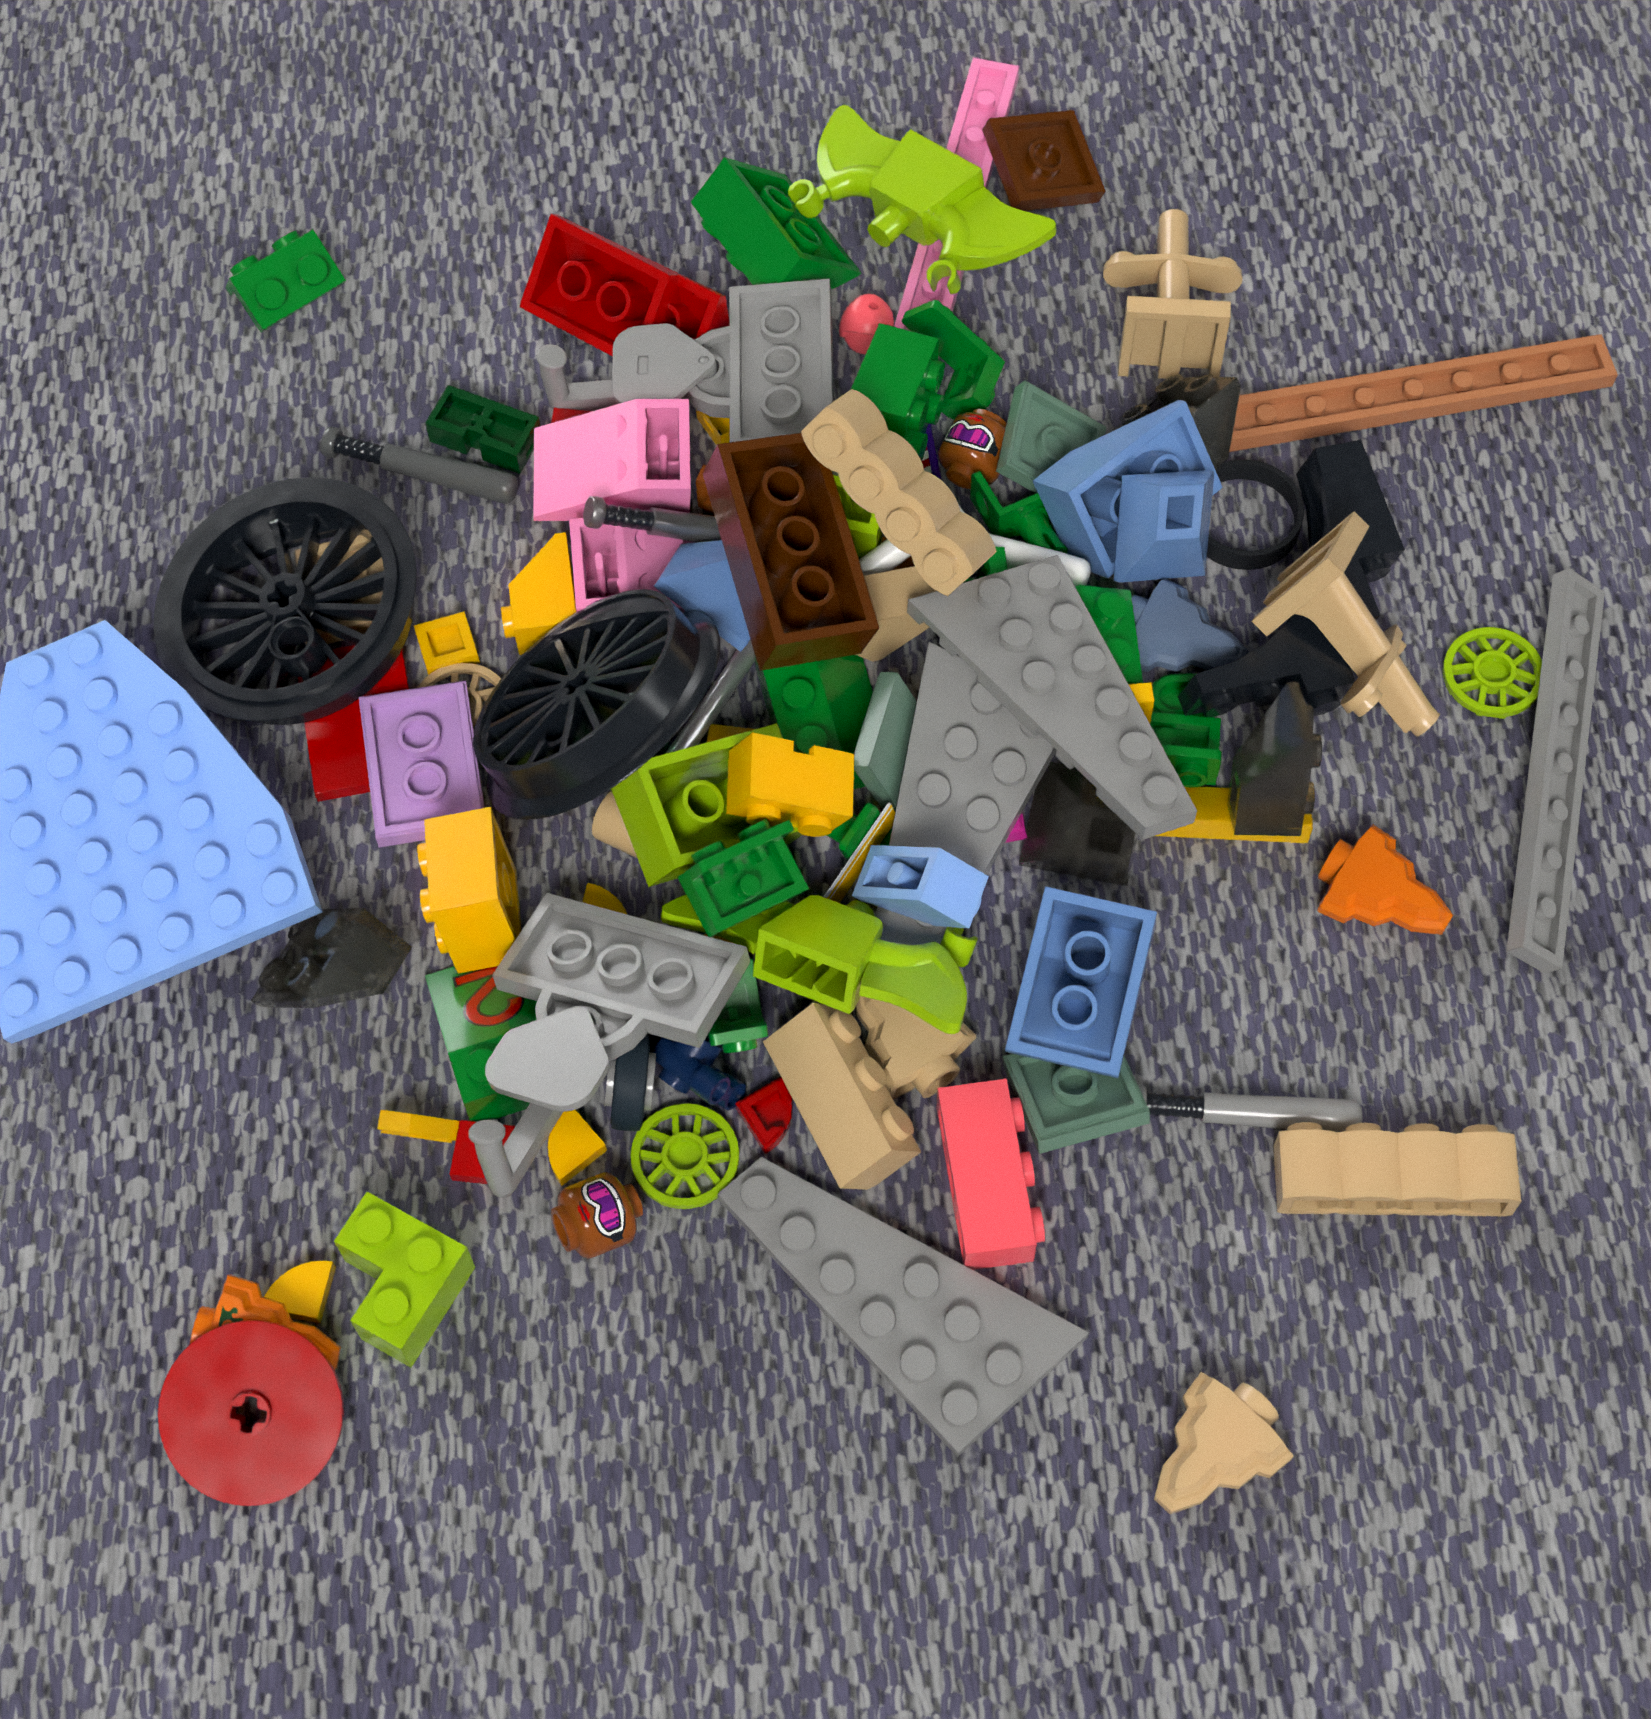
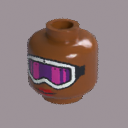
M974 409L972 412L959 414L953 420L938 448L939 462L947 470L946 477L959 487L971 489V474L980 471L988 485L993 484L1000 475V473L996 472L1007 423L1000 416L985 409Z
M602 1172L563 1188L558 1194L557 1206L551 1209L552 1222L564 1249L567 1252L575 1250L586 1259L594 1258L633 1241L637 1230L636 1218L643 1216L642 1203L634 1186L631 1183L622 1185L614 1175L608 1172Z

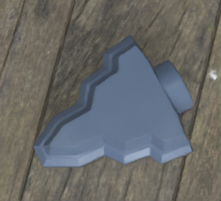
M1162 579L1151 593L1149 599L1136 594L1132 597L1142 671L1149 672L1157 666L1177 672L1190 665L1210 670L1232 663L1249 653V650L1230 631L1210 622L1206 608L1188 599L1186 588L1169 579Z

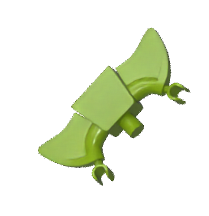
M841 105L834 111L819 141L817 164L822 185L815 188L811 181L801 179L794 182L788 189V195L795 203L799 212L809 218L816 217L821 213L824 207V200L828 198L831 202L851 196L871 199L876 218L867 226V230L872 239L883 247H889L901 234L923 246L932 245L939 239L943 244L939 260L932 263L927 270V279L933 292L936 291L937 283L941 278L950 277L947 284L950 294H956L961 288V281L956 270H977L1016 259L1043 245L1053 238L1057 232L1056 223L1053 219L1010 207L996 198L984 186L982 168L911 129L904 135L901 141L885 137L868 126L848 105Z
M686 894L662 906L661 921L663 923L705 932ZM810 895L796 905L788 901L783 902L716 935L735 944L747 947L748 952L752 954L756 953L753 977L844 1013L850 1014L860 997L863 996L901 1007L944 1033L956 1034L961 1029L967 1003V990L959 967L968 965L978 941L976 936L970 938L963 937L964 928L946 927L940 944L936 941L919 945L888 942L881 940L883 923L879 918L875 917L873 910L868 904L863 901L854 900L847 905H843L819 895Z

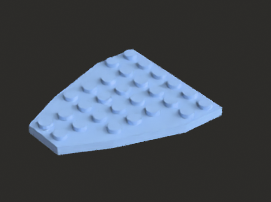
M106 620L6 662L0 692V1029L4 1040L12 1044L38 1035L323 912L288 812L194 698Z

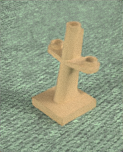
M1170 209L1160 215L1157 254L1134 255L1130 252L1121 251L1111 255L1104 264V280L1113 287L1127 288L1157 283V297L1127 296L1119 353L1118 376H1128L1130 364L1159 366L1158 378L1178 379L1180 367L1209 369L1208 381L1219 382L1231 318V302L1190 299L1189 286L1215 293H1231L1241 286L1242 271L1236 262L1228 257L1209 259L1189 255V218L1184 211Z
M1354 511L1279 574L1277 580L1280 583L1267 594L1263 601L1266 607L1254 616L1252 622L1268 636L1294 614L1304 616L1313 621L1358 676L1340 703L1346 713L1354 712L1358 717H1361L1379 701L1405 734L1411 731L1418 737L1437 721L1440 713L1430 704L1399 657L1406 647V643L1402 640L1403 633L1399 626L1394 624L1383 632L1344 573L1369 528V525Z

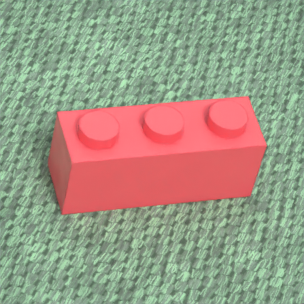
M1007 1078L938 1088L936 1108L963 1265L972 1270L1034 1262L1037 1243L1045 1242V1230L1040 1207L1030 1208L1027 1187L1035 1186V1177L1030 1152H1020L1017 1132L1025 1131L1020 1097L1010 1098Z

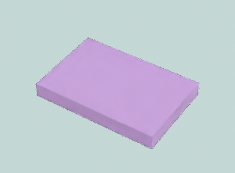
M466 680L359 697L375 835L379 848L424 841V819L485 808L479 763L473 747L474 728Z

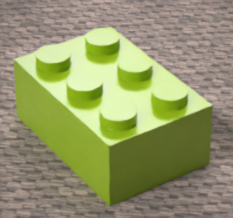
M777 723L652 757L632 775L611 789L648 887L677 879L678 876L695 865L691 855L710 844L721 840L727 849L740 843L737 834L752 825L746 821L745 817L726 814L729 750L752 732L783 739ZM794 827L795 830L783 838L786 845L802 836L798 832V828Z

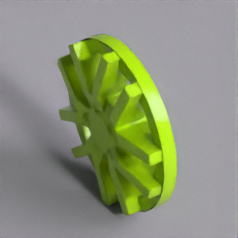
M1496 627L1477 628L1462 634L1451 644L1443 662V678L1450 696L1452 695L1459 704L1474 712L1475 715L1505 719L1525 711L1537 700L1542 659L1530 642L1512 631ZM1487 639H1500L1505 642L1496 651L1493 650ZM1476 641L1482 653L1477 656L1466 644ZM1512 644L1523 652L1514 660L1505 654ZM1457 652L1468 662L1452 665ZM1529 659L1533 666L1534 674L1521 670L1519 667ZM1471 674L1472 680L1457 684L1453 675ZM1518 680L1533 685L1532 691L1530 693L1515 685L1513 681ZM1476 689L1479 690L1477 701L1464 693ZM1486 693L1497 694L1498 707L1485 705ZM1506 693L1521 701L1507 706Z
M676 1104L665 1107L644 1121L640 1131H637L631 1147L633 1174L640 1189L661 1205L676 1209H692L705 1206L716 1200L718 1193L729 1185L736 1176L739 1166V1146L736 1135L729 1123L721 1115L707 1107L697 1104ZM695 1115L693 1132H680L679 1116ZM672 1118V1136L653 1130L660 1122ZM703 1119L711 1121L720 1129V1131L700 1137ZM646 1137L664 1144L662 1153L642 1150L641 1148ZM725 1139L727 1140L730 1151L708 1154L707 1146ZM641 1160L659 1164L647 1178H645L641 1169ZM729 1162L728 1169L722 1179L709 1166ZM665 1173H668L674 1179L665 1193H662L655 1189L653 1185ZM702 1173L715 1186L704 1194L701 1193L694 1181ZM684 1181L694 1196L690 1198L673 1197Z

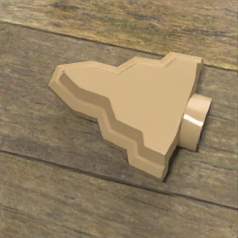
M861 996L855 1006L858 1019L869 1032L864 1047L869 1056L877 1061L884 1070L887 1077V1084L885 1086L892 1099L902 1096L914 1088L919 1091L923 1098H929L937 1093L938 1088L950 1084L960 1072V1068L954 1060L976 1039V1035L964 1023H962L958 1033L947 1034L911 1012L891 1003Z
M1201 1372L1183 1395L1182 1399L1187 1410L1174 1428L1178 1448L1163 1464L1154 1500L1169 1514H1173L1202 1504L1218 1487L1240 1489L1256 1475L1270 1479L1294 1456L1271 1427L1279 1419V1415L1271 1402L1249 1384L1241 1383L1232 1392L1216 1379Z

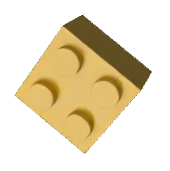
M491 807L424 819L425 843L417 845V854L421 872L424 877H428V888L420 890V903L426 923L435 922L434 930L438 949L441 954L449 953L458 974L496 967L520 934L521 919L517 871Z

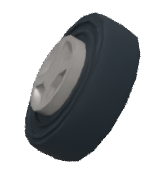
M649 1033L634 1049L609 1061L610 1069L607 1073L604 1106L611 1107L610 1124L612 1129L632 1132L640 1131L644 1110H651L656 1053L649 1052Z

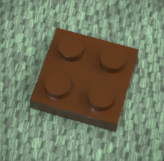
M1074 110L989 118L983 127L984 137L1011 207L1022 211L1098 203L1106 192Z

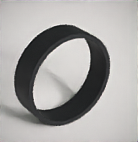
M1231 460L1214 466L1220 482L1246 479L1263 483L1276 490L1289 504L1293 512L1295 526L1284 540L1274 546L1261 550L1234 549L1223 545L1209 535L1207 557L1220 565L1238 570L1265 568L1286 557L1298 540L1304 518V502L1296 484L1280 469L1256 460Z

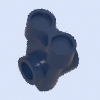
M707 1036L700 1048L662 1038L655 1046L652 1053H656V1062L663 1067L658 1077L674 1089L684 1094L691 1090L710 1105L718 1104L727 1111L736 1107L735 1103L743 1099L745 1095L746 1085L713 1066L722 1047L719 1045L711 1046Z

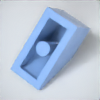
M871 845L852 896L868 904L933 926L969 929L973 917L980 908L981 896L989 876L941 848Z

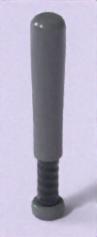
M328 427L321 439V453L328 458H336L338 454H342L343 456H350L361 461L373 462L376 465H380L381 469L413 477L503 504L512 502L518 492L519 483L517 477L512 473L420 452L389 443L381 446L343 435V431L337 427Z

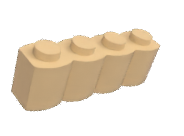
M853 389L849 390L826 406L801 431L803 440L812 455L822 465L838 473L841 484L851 499L866 511L875 514L876 521L885 537L895 547L912 556L913 563L920 576L939 593L949 596L996 553L994 542L987 530L976 519L960 511L958 502L949 487L935 475L924 471L921 459L915 449L903 437L888 430L880 410L862 393Z
M1300 1122L1288 1126L1286 1131H1280L1273 1146L1278 1213L1511 1216L1521 1203L1515 1134L1498 1132V1128L1493 1125H1471L1464 1128L1462 1133L1455 1134L1439 1131L1438 1126L1426 1123L1410 1125L1404 1129V1132L1395 1133L1382 1131L1379 1125L1373 1123L1352 1124L1346 1127L1343 1132L1322 1130V1126L1317 1123Z

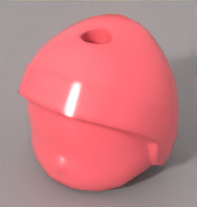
M875 294L861 295L854 299L844 310L839 323V335L844 338L850 349L856 353L866 355L879 323L894 327L892 310L881 297Z

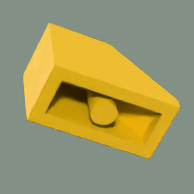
M566 532L556 533L508 585L511 606L501 607L505 638L515 637L519 655H523L548 631L576 613L574 581Z

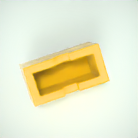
M754 732L729 750L726 814L745 817L746 821L751 825L767 819L771 826H775L790 819L793 827L798 828L800 834L811 837L829 835L832 830L853 817V753L815 745L809 749V755L793 751L794 741Z

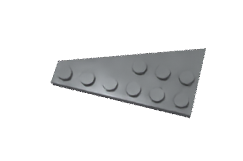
M1058 555L962 583L949 596L935 591L908 599L907 613L919 625L924 622L940 637L939 644L952 657L958 654L978 674L977 681L1034 736L1040 733L1057 750L1056 757L1070 770L1075 767L1097 788L1096 795L1142 840L1194 823L1197 814L1196 807Z
M928 642L889 846L941 848L987 875L1057 750L1040 733L1034 736L977 681L978 674L960 656L955 655L952 657L945 649ZM877 907L875 917L879 918L883 923L881 940L907 945H919L934 941L939 944L941 943L946 927L933 926Z
M760 1157L718 1193V1200L957 1457L1089 1336L1088 1331L763 1157Z

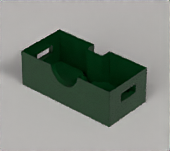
M447 385L425 422L429 442L466 455L471 447L481 451L483 461L521 474L534 451V428L541 426L538 416L451 385Z

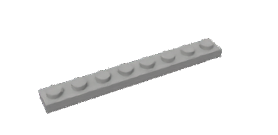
M1570 568L1553 574L1506 949V952L1542 973L1562 969L1605 596L1603 590Z

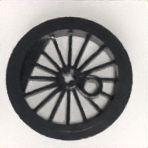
M318 477L287 479L263 485L234 498L208 516L187 537L171 560L161 581L154 610V637L157 652L166 673L183 687L199 706L215 714L238 720L270 725H291L317 720L347 707L366 694L388 672L399 656L409 634L413 618L417 581L416 559L410 537L397 515L381 499L361 487L340 480ZM358 535H362L370 540L368 544L338 566ZM334 537L315 564L320 540ZM302 545L294 575L289 549ZM277 554L281 574L272 577L260 560ZM382 557L384 571L352 581ZM252 564L266 583L260 589L230 574ZM221 585L257 602L207 601L214 587ZM383 591L380 604H349L355 600ZM204 619H244L200 635L201 622ZM332 620L372 621L366 633L362 634ZM316 629L355 645V647L340 660ZM240 641L206 667L203 655L206 652ZM308 642L301 652L295 654L297 645ZM328 657L333 666L323 673L314 676L313 674L322 668ZM252 658L235 685L222 681ZM275 660L269 689H255ZM290 675L303 678V682L287 686Z
M638 589L614 594L588 605L585 609L563 620L536 641L510 667L493 689L481 710L474 730V752L479 762L487 771V794L496 810L507 817L521 820L541 819L558 815L577 808L604 794L649 761L687 721L701 701L713 678L720 654V637L713 621L699 611L677 608L660 592Z

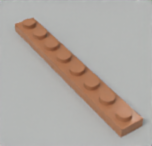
M1598 334L1215 399L1210 401L1208 413L1221 453L1613 387L1618 374L1603 336Z

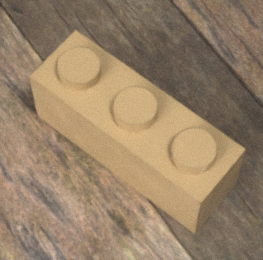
M812 1003L764 1040L763 1043L839 1188L868 1190L920 1154L921 1150L912 1135L914 1127L910 1118L900 1107L896 1106L885 1086L887 1084V1077L884 1070L877 1061L869 1056L859 1038L861 1029L856 1019L851 1014L844 1013L827 1005Z

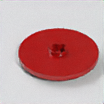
M267 1320L231 1322L210 1330L197 1338L178 1356L171 1366L162 1386L158 1405L160 1437L165 1452L176 1471L185 1481L202 1494L223 1503L240 1506H257L283 1500L303 1489L314 1480L326 1466L337 1447L344 1418V1400L341 1385L327 1356L312 1340L301 1332L286 1325ZM250 1396L257 1398L258 1409L267 1411V1418L259 1419L253 1428L245 1426V1416L236 1414V1407L243 1406L248 1402Z

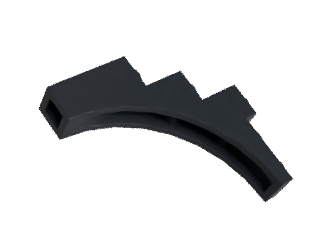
M1357 440L1314 448L1296 473L1306 507L1309 549L1354 511L1369 525L1344 573L1374 619L1377 620L1380 617V612L1368 583L1385 577L1390 572L1391 565L1403 553L1405 548L1362 441ZM1294 614L1264 645L1232 663L1195 674L1178 698L1185 716L1205 712L1206 716L1215 717L1233 710L1240 704L1254 702L1255 706L1262 707L1273 704L1281 699L1284 702L1288 715L1309 711L1310 715L1317 716L1341 705L1340 699L1349 691L1355 679L1350 666L1315 623L1304 616Z

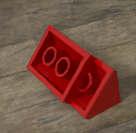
M550 214L519 305L520 308L612 357L613 344L616 337L630 327L671 324L695 340L710 330L729 326L725 295L562 216Z

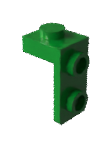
M932 300L906 311L902 318V323L912 332L939 338L938 356L954 369L944 394L942 413L948 418L955 419L961 413L972 412L974 409H986L994 399V388L1005 361L983 339L979 338L962 323L948 307L938 300Z
M749 957L750 964L708 1033L710 1045H721L724 1053L742 1052L757 1048V1039L769 1036L767 1024L762 1016L756 977H753L754 963L752 957Z

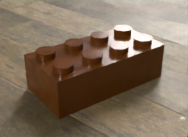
M802 433L717 444L703 472V477L759 670L861 654L878 631L879 625L832 470L822 465L812 455L803 440Z

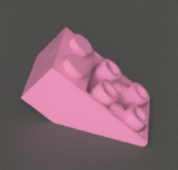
M634 399L534 428V521H569V519L583 518L585 503L590 496L602 497L608 505L613 504L624 506L625 508L649 510L651 507L690 513L689 399Z
M583 518L569 519L576 612L585 609L594 602L625 591L647 589L662 593L654 585L681 544L696 542L649 535L644 529L638 530L636 528L631 529L605 524L599 529H593L585 526ZM668 598L677 608H682L674 601H672L670 598Z

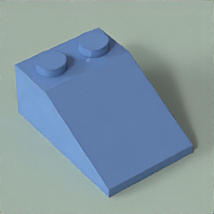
M1183 400L1173 402L1070 451L1032 481L1058 537L1068 549L1067 554L1087 560L1091 566L1092 573L1106 578L1112 576L1115 570L1122 475L1209 470L1214 472L1212 496L1223 488L1188 405Z
M1045 886L1005 1052L1118 1078L1152 943L1157 912Z

